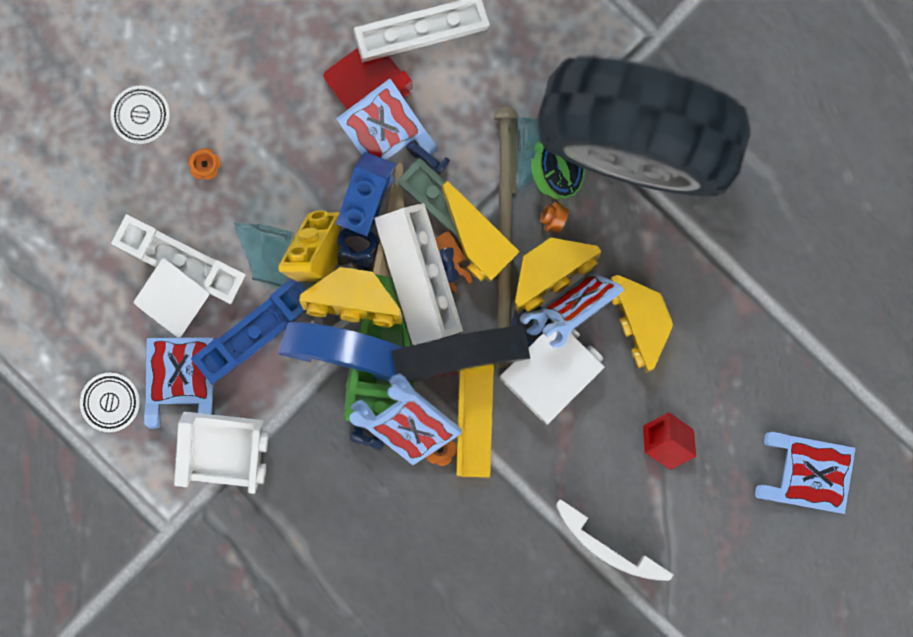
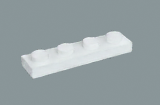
M459 0L354 28L353 33L362 62L485 31L489 29L490 24L482 0Z

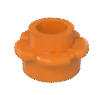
M201 148L189 157L190 173L196 179L201 180L205 178L206 180H211L217 176V170L221 167V160L217 154H213L211 149ZM207 162V167H202V163Z
M558 201L553 203V205L547 204L540 218V222L545 224L544 231L549 232L551 230L559 233L567 220L568 208L561 206V203Z
M449 441L442 446L444 448L442 453L436 450L428 455L426 459L432 464L437 463L439 466L448 465L452 461L451 458L457 454V445L455 442Z

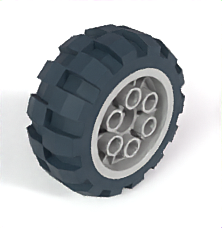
M577 56L576 58L568 57L563 60L549 76L537 118L540 143L549 152L563 158V160L622 182L690 196L711 197L724 194L740 174L751 135L746 108L739 105V101L727 93L672 71L610 57Z

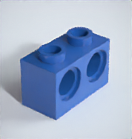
M364 152L354 168L336 222L337 225L365 236L369 234L375 224L374 218L379 215L396 165L395 163Z

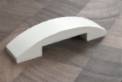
M127 214L111 242L113 246L155 268L162 258H165L208 291L210 295L229 304L232 303L246 274L218 260L212 259Z
M561 499L556 503L557 511L572 535L589 552L603 562L625 573L646 579L671 580L673 577L672 573L646 556H642L635 566L581 530L588 517Z

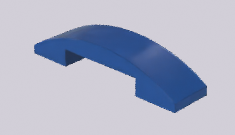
M290 279L269 296L270 298L219 339H214L191 358L211 385L247 361L286 329L288 322H295L307 311L303 310L299 301L301 293L307 290L302 282Z
M288 322L278 354L310 363L312 359L353 368L373 373L377 379L389 381L396 375L391 351L403 347L379 338L341 328L311 323Z

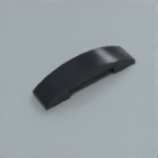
M524 325L466 333L391 351L396 375H403L408 382L430 379L436 375L493 364L502 365L531 358Z

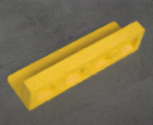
M494 364L460 371L458 427L462 431L458 436L457 477L490 478Z

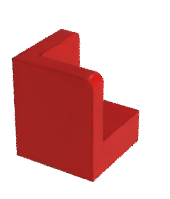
M670 412L643 426L645 453L668 469H674L696 457L693 428Z

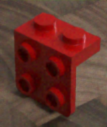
M358 47L327 69L323 75L326 83L347 110L388 79L392 80L404 100L411 95L410 91L413 89L410 77L405 71L401 72L390 56L362 62Z

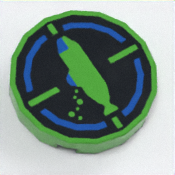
M538 141L533 151H537L535 158L531 159V169L539 190L544 195H550L553 197L551 199L555 200L574 196L581 189L585 178V169L552 154Z

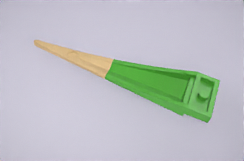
M402 163L396 166L394 173L396 181L391 186L385 214L404 208V189L397 184V181L403 175ZM379 239L372 272L400 308L403 321L402 325L393 324L392 327H382L373 324V320L361 319L358 333L379 338L401 347L411 346L406 321L398 301L382 242ZM350 368L345 386L347 390L343 421L351 422L349 417L355 412L351 409V406L357 401H364L375 416L397 403L398 400L391 398L388 394V389L393 385L389 381L375 378L373 373ZM409 382L414 389V382Z

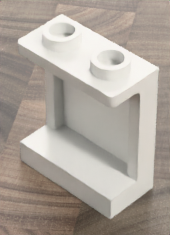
M575 329L571 330L567 341L560 348H553L549 344L550 341L556 338V331L549 337L542 334L529 347L531 358L514 362L499 378L546 426L604 369V366L600 363L604 358L591 345L585 348L577 340L580 334Z
M183 412L178 422L174 486L188 487L192 480L248 487V493L255 494L258 484H264L266 475V464L261 463V452H267L269 432H263L264 420Z

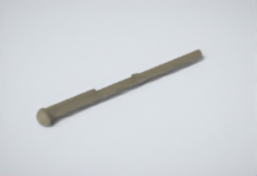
M505 106L496 111L494 120L500 121L499 232L511 242L512 194H516L517 120H519V115L512 107ZM513 259L498 273L497 328L510 327L511 265ZM510 363L497 365V368L510 367Z

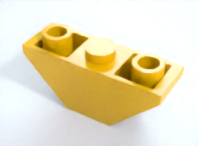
M318 210L308 213L278 265L279 272L296 282H319L331 274L338 264L337 254L339 249L337 238L340 233V225H337L336 222L340 212Z
M549 238L524 255L514 305L515 311L519 313L526 309L527 312L536 309L544 302L543 296L552 290L555 294L564 290L571 284L569 279L580 272L582 275H585L598 266L596 260L599 259L601 254L599 247Z
M339 267L300 295L299 301L303 310H307V313L312 316L326 317L327 314L340 315V319L349 322H359L360 319L373 320V324L382 327H392L393 324L402 325L403 317L400 308L376 275L370 271Z
M620 275L612 276L610 280L621 285L624 291L612 299L611 302L613 306L619 304L623 317L619 318V322L625 337L631 335L636 347L631 349V353L637 368L643 367L645 373H648L655 368L672 330L673 323L661 293Z

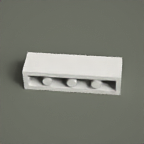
M425 204L405 207L374 218L412 344L437 340L463 332Z

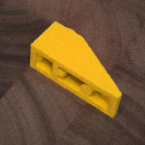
M447 181L442 186V192L465 259L470 263L467 269L479 281L485 278L490 282L520 251Z

